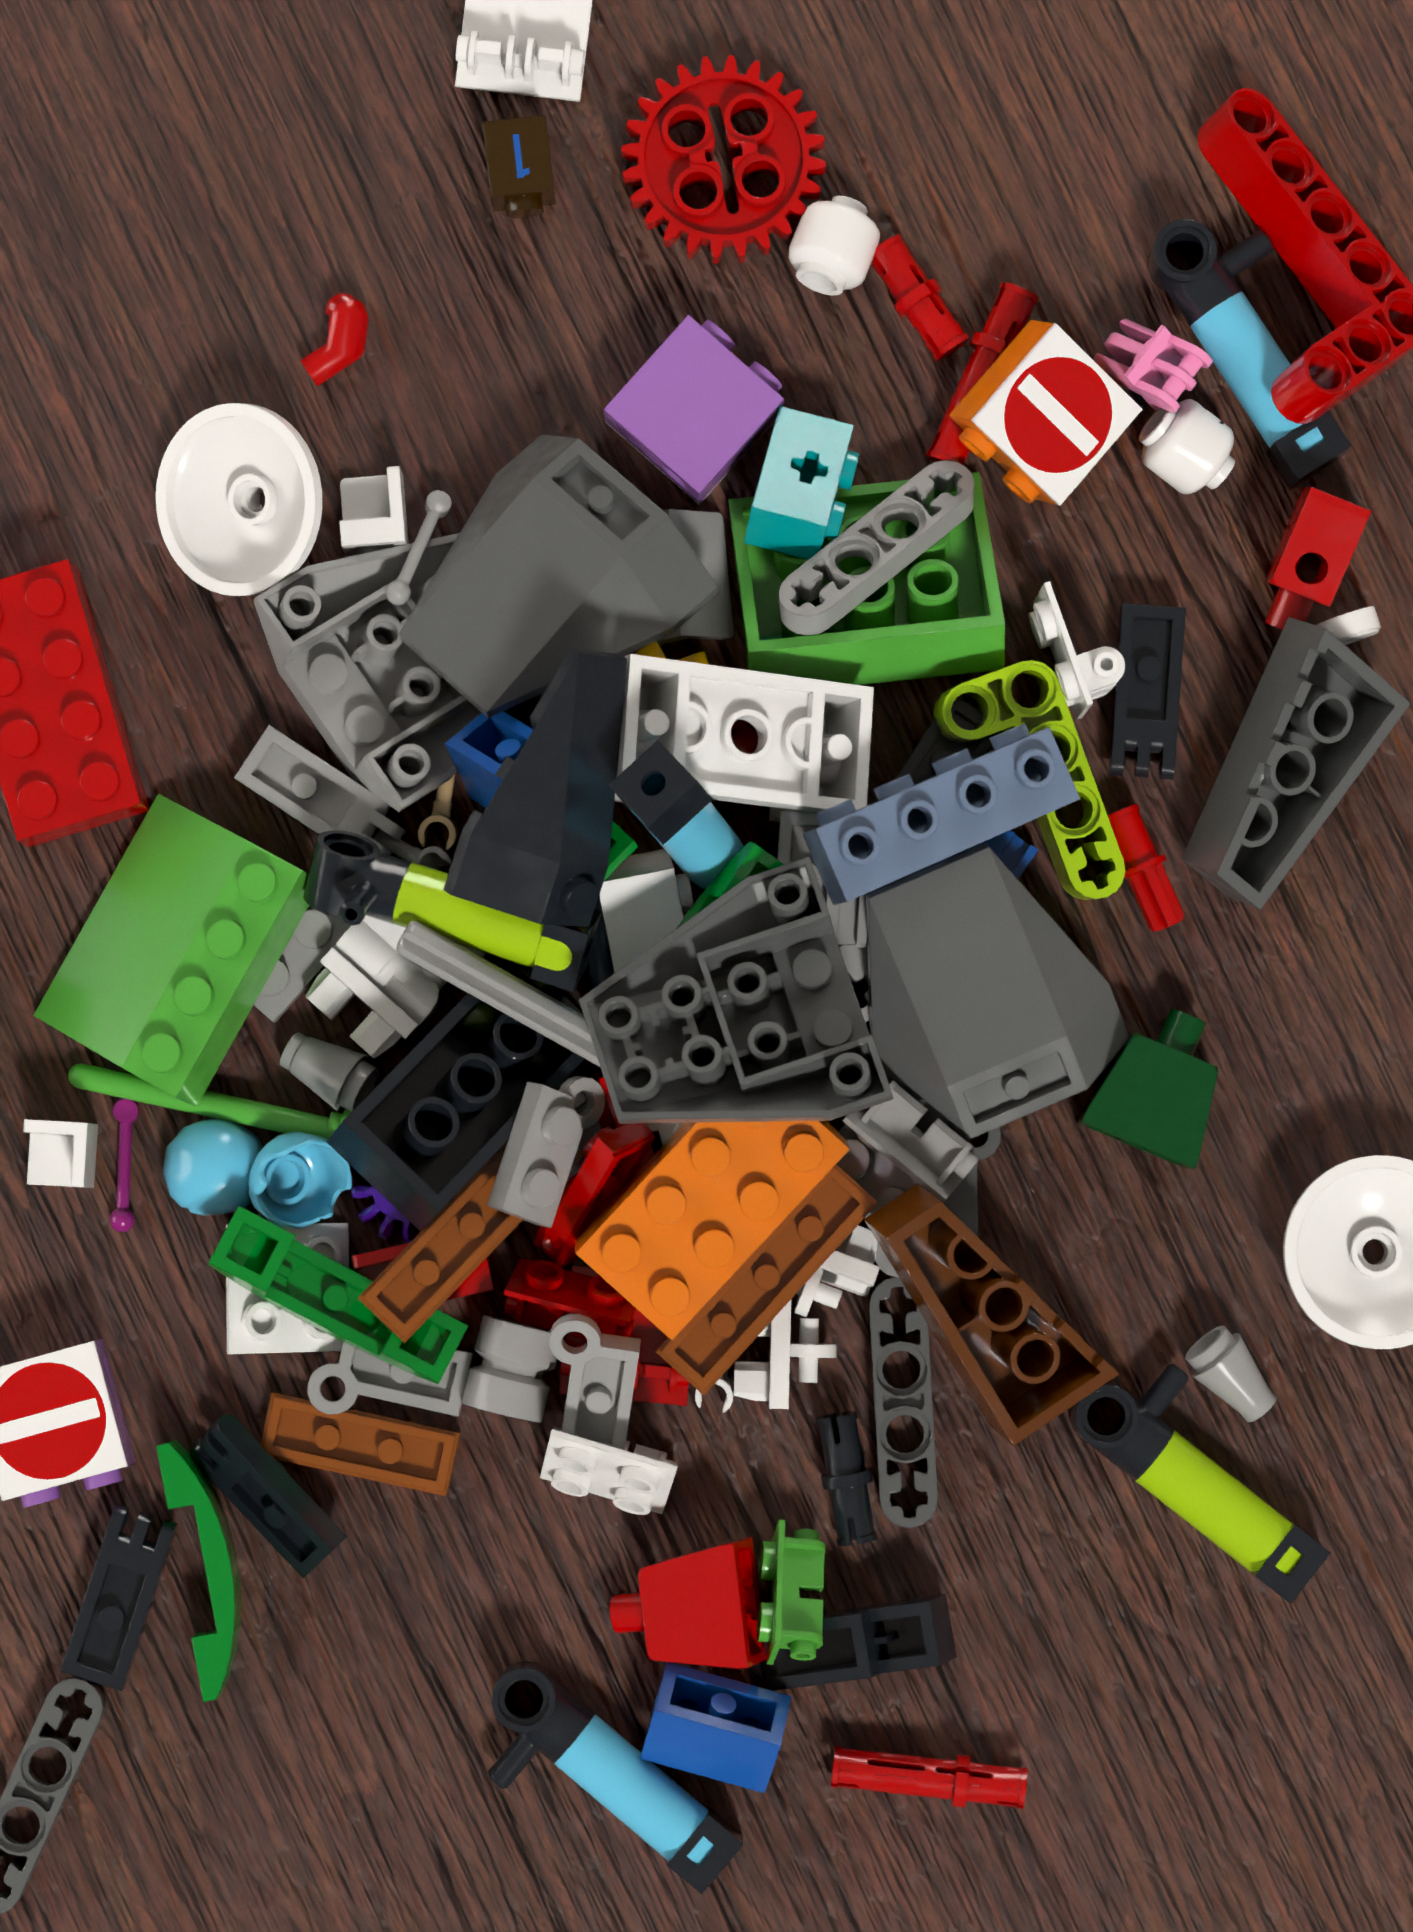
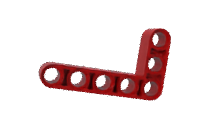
M1242 88L1236 90L1199 128L1197 135L1198 146L1205 159L1259 229L1269 236L1275 250L1336 328L1310 346L1272 384V401L1277 410L1286 419L1294 423L1307 424L1313 422L1393 367L1413 349V285L1273 103L1264 94L1254 89Z

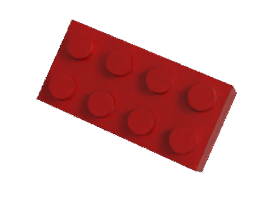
M69 559L0 579V785L16 840L27 847L149 811L147 798L79 570Z

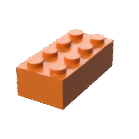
M827 1121L683 1123L575 1240V1254L667 1337L673 1340L850 1148L845 1137Z

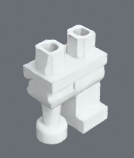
M366 916L360 924L351 925L336 945L320 960L325 969L317 976L305 997L332 1021L356 995L372 1012L349 1037L373 1059L377 1060L392 1049L401 1038L409 1043L419 1032L421 1027L438 1008L440 990L447 981L398 954L396 947L405 930L404 927ZM464 947L465 949L473 952L481 958L486 954L468 947Z

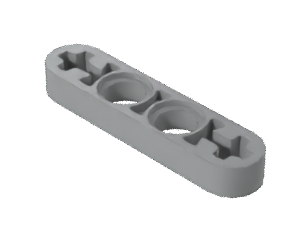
M945 460L928 465L787 576L779 590V609L781 621L796 634L807 636L820 634L829 629L964 521L972 512L974 506V479L972 473L967 467L953 461ZM938 489L939 491L943 492L937 498L934 499L935 490ZM953 489L957 490V495L954 497L949 494ZM929 508H931V516L927 512ZM906 520L913 523L918 530L907 538L899 539L887 535L883 528L892 521ZM851 556L863 557L872 564L867 572L860 575L845 574L838 569L837 565L841 560ZM824 579H825V580L827 581V583H828L825 587H824ZM819 597V606L815 607L810 603ZM800 598L807 602L800 607L797 606V600Z

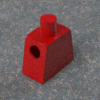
M1313 487L1302 488L1265 580L1266 583L1279 587L1265 620L1266 624L1283 630L1288 617L1306 622L1314 602L1330 607L1369 519L1371 510ZM1306 553L1313 554L1320 563L1315 579L1310 582L1302 581L1296 573L1301 557Z
M753 1537L741 1538L639 1568L638 1582L640 1592L617 1594L611 1598L610 1620L613 1630L616 1633L644 1631L646 1651L650 1660L736 1669L749 1668L767 1660L765 1642H758L756 1637L760 1596Z

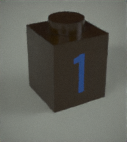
M546 115L482 122L493 211L506 210L507 217L527 218L542 214L544 212L543 206L556 205Z

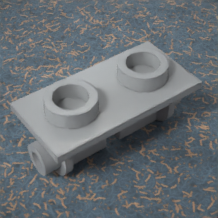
M893 1080L889 1084L893 1100L848 1114L843 1122L857 1133L859 1139L867 1147L882 1153L905 1172L914 1186L919 1184L944 1203L979 1159L970 1152L973 1145L965 1141L939 1118L936 1119L925 1134L915 1125L928 1109Z

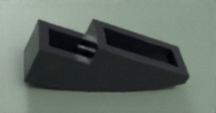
M946 1594L823 1613V1646L816 1649L815 1659L807 1661L795 1660L790 1657V1649H779L773 1665L767 1664V1660H764L749 1667L748 1672L751 1685L775 1691L872 1678L881 1673L941 1666L957 1658ZM765 1642L766 1655H767V1642Z

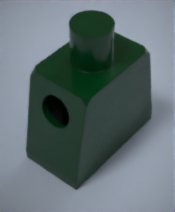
M1171 1008L1157 1041L1137 1033L1131 1034L1081 1111L1076 1123L1185 1169H1195L1201 1152L1218 1075V1067L1193 1057L1206 1022Z

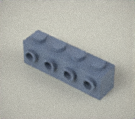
M1021 724L989 738L994 748L989 753L972 759L968 748L932 763L936 773L934 777L914 785L910 774H907L874 788L878 801L856 810L852 800L849 799L815 814L820 826L802 835L832 904L837 905L848 902L1079 800L1080 797L1050 727L1030 734L1026 724Z

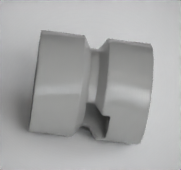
M483 1315L475 1345V1351L483 1360L482 1364L470 1368L461 1403L488 1412L541 1423L550 1387L542 1379L543 1372L555 1369L557 1358L549 1348L550 1330Z

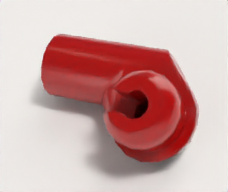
M339 293L328 301L325 313L330 317L327 342L300 360L302 366L317 387L360 359L365 351L369 316L365 305L352 294Z

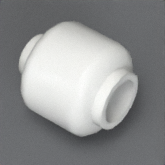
M834 196L832 201H817L807 206L790 244L788 255L792 266L797 270V279L804 286L821 294L832 296L840 295L843 293V290L853 289L863 283L873 260L876 247L879 244L880 232L876 224L866 216L868 210L862 203L850 197Z
M1192 399L1179 402L1180 407L1176 413L1159 408L1146 422L1139 435V441L1144 444L1141 456L1143 464L1184 495L1194 493L1205 485L1211 490L1217 488L1227 478L1235 464V459L1230 456L1234 444L1232 429Z

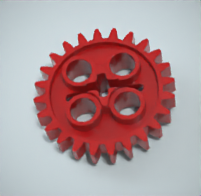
M729 55L723 72H715L708 56L702 57L701 75L695 77L691 75L683 64L677 66V86L672 87L661 78L655 80V89L660 99L658 103L648 98H639L638 109L646 118V121L628 120L626 123V132L637 139L639 143L622 145L621 157L638 165L622 172L623 184L642 186L630 197V205L632 209L647 206L652 208L644 219V227L648 231L664 223L667 228L663 243L667 248L673 245L681 236L687 239V258L692 259L697 254L701 245L710 246L713 264L719 263L724 247H732L739 263H743L746 257V244L752 242L755 243L764 255L770 253L769 234L772 232L787 242L792 239V229L787 219L791 217L800 221L802 215L805 214L807 207L800 199L816 200L820 197L821 187L807 178L823 175L826 169V161L809 156L823 149L825 144L824 135L806 134V131L817 122V113L813 110L797 114L796 110L803 100V91L797 89L783 96L780 91L783 85L784 74L780 71L773 75L766 83L760 80V61L755 60L746 74L737 73V63L734 55ZM712 106H717L721 111L727 154L729 158H733L732 182L739 207L738 212L735 214L727 211L720 165L717 161H714L715 138L708 113L709 108ZM753 111L765 120L766 126L756 135L745 136L738 133L733 128L731 122L739 113ZM693 123L703 131L704 137L697 145L681 147L670 139L669 134L678 124ZM764 172L776 180L778 187L774 193L767 197H755L744 189L743 182L753 173ZM692 184H704L714 191L716 198L708 207L693 209L682 201L681 194Z

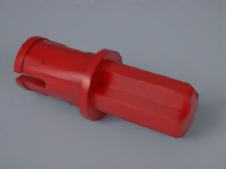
M1134 804L1108 815L1124 860V879H1127L1148 928L1152 932H1157L1179 923L1184 919V913L1162 865L1163 862L1167 861L1165 854L1158 856L1139 813V806Z

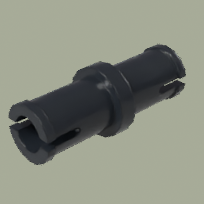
M844 1411L841 1413V1416L831 1413L816 1418L820 1429L827 1472L821 1475L822 1486L824 1490H830L838 1546H850L852 1541L856 1539L857 1544L878 1539L877 1532L874 1530L867 1483L873 1481L870 1467H864L856 1411Z

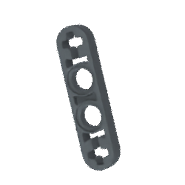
M891 1277L884 1279L874 1287L868 1304L878 1494L881 1509L891 1522L899 1527L913 1528L921 1526L931 1519L936 1510L938 1500L929 1330L927 1322L916 1306L915 1311L905 1313L904 1329L905 1333L918 1329L919 1343L914 1344L898 1340L880 1346L879 1333L881 1331L893 1334L892 1316L889 1313L880 1312V1300L889 1299L891 1288L902 1287L904 1297L912 1299L900 1278ZM907 1351L918 1360L920 1367L919 1376L909 1387L895 1388L884 1379L882 1372L883 1363L893 1352ZM902 1415L916 1418L923 1429L921 1443L917 1448L909 1452H898L891 1448L886 1438L889 1423L894 1418ZM925 1458L926 1471L922 1472L912 1469L915 1489L920 1492H926V1502L916 1504L915 1515L903 1516L901 1506L890 1503V1494L901 1491V1471L897 1470L887 1474V1460L911 1463Z
M71 1676L62 1680L51 1689L1 1796L0 1848L8 1854L26 1856L27 1861L25 1866L17 1859L10 1863L4 1876V1883L12 1889L11 1894L6 1892L0 1893V1914L13 1908L25 1893L104 1718L107 1706L106 1696L98 1683L77 1676ZM80 1689L87 1693L84 1704L93 1710L91 1716L81 1715L77 1718L68 1734L71 1737L81 1738L77 1748L63 1736L45 1734L44 1729L47 1723L55 1730L61 1727L67 1714V1707L59 1703L60 1696L70 1697ZM40 1748H56L65 1757L67 1769L60 1781L54 1783L42 1782L33 1773L32 1758ZM23 1806L30 1808L39 1818V1833L32 1841H15L6 1832L5 1818L9 1810L14 1807Z

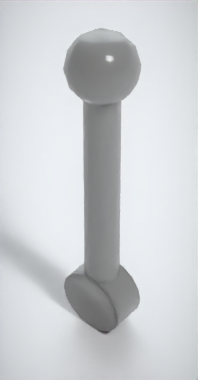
M436 490L427 496L425 501L427 515L398 579L391 582L386 588L387 599L393 605H403L410 599L411 590L409 584L439 518L445 517L451 508V498L444 491Z

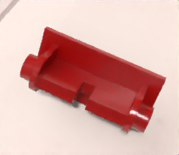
M520 1258L504 1290V1295L507 1296L504 1313L514 1315L516 1323L551 1330L552 1325L564 1314H581L597 1323L601 1335L604 1333L632 1337L635 1320H632L636 1308L601 1276L592 1277L565 1270L558 1264L550 1261H530ZM572 1332L573 1337L587 1340L582 1333Z

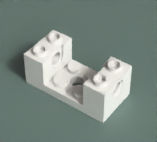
M636 654L625 656L627 658L617 777L658 740L700 783L712 800L770 807L769 821L780 822L781 810L819 813L849 799L852 800L856 810L867 806L874 687ZM738 719L749 722L757 731L758 745L753 754L739 751L732 742L731 728ZM615 794L614 802H622Z

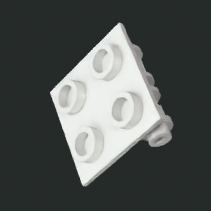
M466 0L462 33L458 35L456 46V61H458L455 87L580 102L593 0Z
M1049 581L1043 584L1034 600V611L1028 613L1029 622L1039 648L1043 649L1050 646L1056 663L1054 673L1058 678L1067 706H1071L1074 717L1078 720L1092 706V700L1107 695L1124 674L1125 661L1118 650L1107 646L1076 655Z
M313 1223L302 1229L281 1227L296 1235L294 1240L349 1268L348 1223ZM226 1277L227 1354L342 1350V1341L294 1317Z
M555 1426L550 1434L540 1478L551 1481V1485L556 1490L568 1495L582 1497L588 1495L589 1492L612 1499L613 1504L617 1508L628 1513L646 1515L652 1511L663 1514L677 1471L678 1462L666 1459L667 1452L636 1444L634 1453L628 1452L630 1441H626L625 1449L622 1450L564 1433L562 1428Z

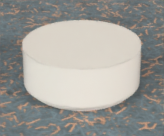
M1374 606L1348 612L1316 625L1326 628L1344 645L1377 634L1381 628Z

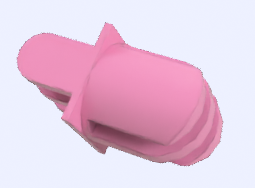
M1126 318L1121 320L1119 326L1128 337L1113 332L1104 343L1105 348L1117 361L1099 353H1096L1093 360L1118 385L1141 395L1155 411L1162 408L1168 412L1176 413L1180 407L1176 400L1184 390H1193L1196 385L1193 377L1201 367L1209 368L1213 362L1212 358L1198 346L1172 335L1163 325L1157 331H1153Z

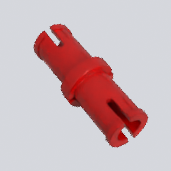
M901 235L892 236L876 247L871 265L877 274L880 275L897 302L894 305L895 311L900 318H908L925 342L924 344L932 354L933 359L939 362L963 347L970 340L969 336L954 319L939 295L942 288L935 278L929 280L911 255Z

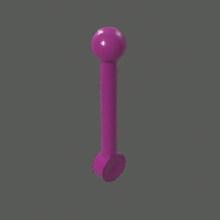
M120 1099L113 1107V1116L119 1121L116 1209L110 1214L109 1220L112 1228L118 1232H127L133 1227L135 1222L134 1214L129 1209L132 1123L137 1120L140 1111L138 1105L133 1100Z

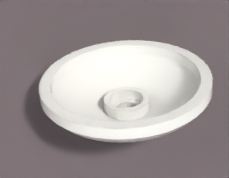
M245 403L221 404L196 414L173 437L159 468L156 483V511L160 531L177 565L202 587L229 596H250L267 591L299 570L310 554L319 531L322 516V488L318 468L307 443L287 420L277 413L258 405ZM262 490L265 495L264 508L260 504V494Z
M1373 1155L1340 1163L1325 1171L1304 1190L1294 1205L1287 1221L1283 1240V1263L1292 1294L1304 1313L1318 1327L1336 1339L1348 1344L1371 1349H1393L1413 1344L1412 1160L1395 1156ZM1372 1239L1379 1241L1384 1248L1383 1258L1376 1264L1368 1263L1362 1253L1365 1243Z

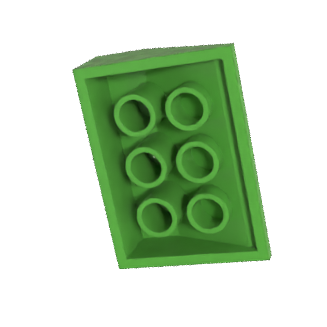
M980 472L972 473L974 479V506L972 512L964 521L829 629L820 634L809 636L796 634L789 630L781 621L779 609V590L782 582L808 560L744 543L754 497L728 499L748 670L846 684L866 685L993 671L1004 668L1005 620ZM909 480L851 486L850 490L838 487L835 501L846 503L838 536ZM938 489L935 490L934 499L937 498L943 492L939 491ZM953 489L949 494L954 497L957 495V490ZM929 508L927 512L931 516V508ZM906 520L892 521L883 528L887 535L899 539L907 538L918 530L913 523ZM824 538L822 549L833 540ZM858 556L847 557L837 565L840 571L848 575L863 574L872 566L867 559ZM824 579V587H825L828 583H827V581ZM819 597L810 603L815 607L819 606ZM801 598L797 600L798 607L807 603Z
M158 794L33 1016L174 1098L197 1107L276 963L293 936L305 911L309 907L303 898L309 874L250 841Z

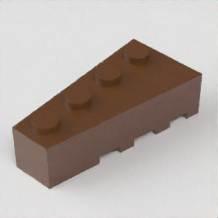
M916 1184L864 1219L986 1421L1012 1446H1015L1119 1375L1104 1358L1091 1348L1069 1324L1061 1319L1020 1277L1004 1264L954 1213L919 1184Z

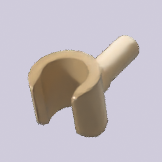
M455 774L449 781L437 788L432 815L428 816L420 824L418 839L423 847L426 846L428 838L427 829L432 822H441L447 826L449 839L446 850L451 848L457 840L458 826L455 820L451 818V799Z

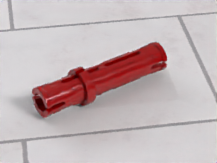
M1001 283L1000 291L982 331L974 332L969 343L973 348L972 354L951 397L932 444L926 451L925 457L932 462L947 460L958 462L964 466L970 450L959 439V435L964 430L949 415L1026 326L1034 306L1039 301V297L1034 293L1012 283Z
M835 1745L831 1788H853L891 1794L952 1800L953 1807L965 1808L966 1802L1024 1809L1028 1768L970 1762V1756L957 1754L956 1760H947L899 1753L842 1748Z

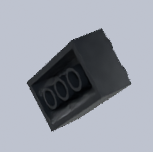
M501 959L496 964L497 967L583 1014L555 986L530 979L533 968L506 959ZM468 993L342 1121L326 1142L421 1231L509 1139L527 1082L543 1084L556 1090L585 1058Z

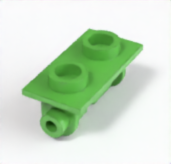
M785 1520L778 1521L771 1541L761 1542L759 1554V1580H769V1603H759L756 1637L758 1642H767V1664L769 1665L774 1664L779 1649H790L791 1658L807 1661L815 1659L816 1649L823 1646V1600L799 1598V1590L822 1592L824 1588V1554L826 1545L819 1541V1532L813 1529H799L794 1531V1538L785 1537Z

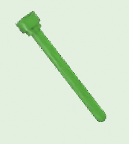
M82 1063L72 1066L68 1072L70 1084L78 1089L284 1134L300 1131L321 1136L328 1140L342 1121L351 1113L347 1109L343 1113L332 1111L330 1117L207 1090L196 1107L174 1098L133 1074Z

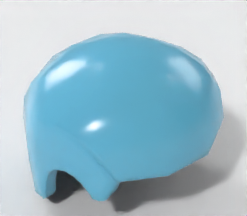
M208 1119L185 1126L166 1148L162 1174L170 1196L181 1207L188 1208L190 1213L199 1215L235 1212L238 1206L246 1208L252 1203L249 1196L248 1176L258 1153L263 1149L259 1137L242 1124L220 1119Z
M293 1131L278 1135L258 1153L248 1176L249 1196L254 1208L271 1223L279 1227L302 1229L320 1221V1219L332 1217L333 1207L340 1193L351 1189L353 1178L350 1165L326 1142V1138Z

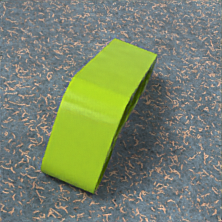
M1034 660L1022 661L961 683L943 692L936 701L933 714L942 731L941 734L951 741L960 743L974 741L1002 730L1007 731L1024 723L1030 734L1050 727L1053 736L1061 745L1063 760L1084 810L1082 821L1073 829L1066 828L1059 823L1055 810L1036 818L1057 877L1064 890L1075 898L1083 900L1100 899L1115 893L1124 880V860L1061 686L1053 670L1042 662ZM1020 673L1032 676L1039 684V701L1032 708L1020 706L1012 697V681ZM960 695L970 696L976 700L983 714L980 724L970 731L960 728L952 718V704ZM1093 832L1095 842L1083 843V847L1090 861L1101 860L1104 866V871L1096 875L1097 886L1093 881H1081L1079 878L1078 870L1087 866L1082 846L1067 849L1065 840L1086 837Z

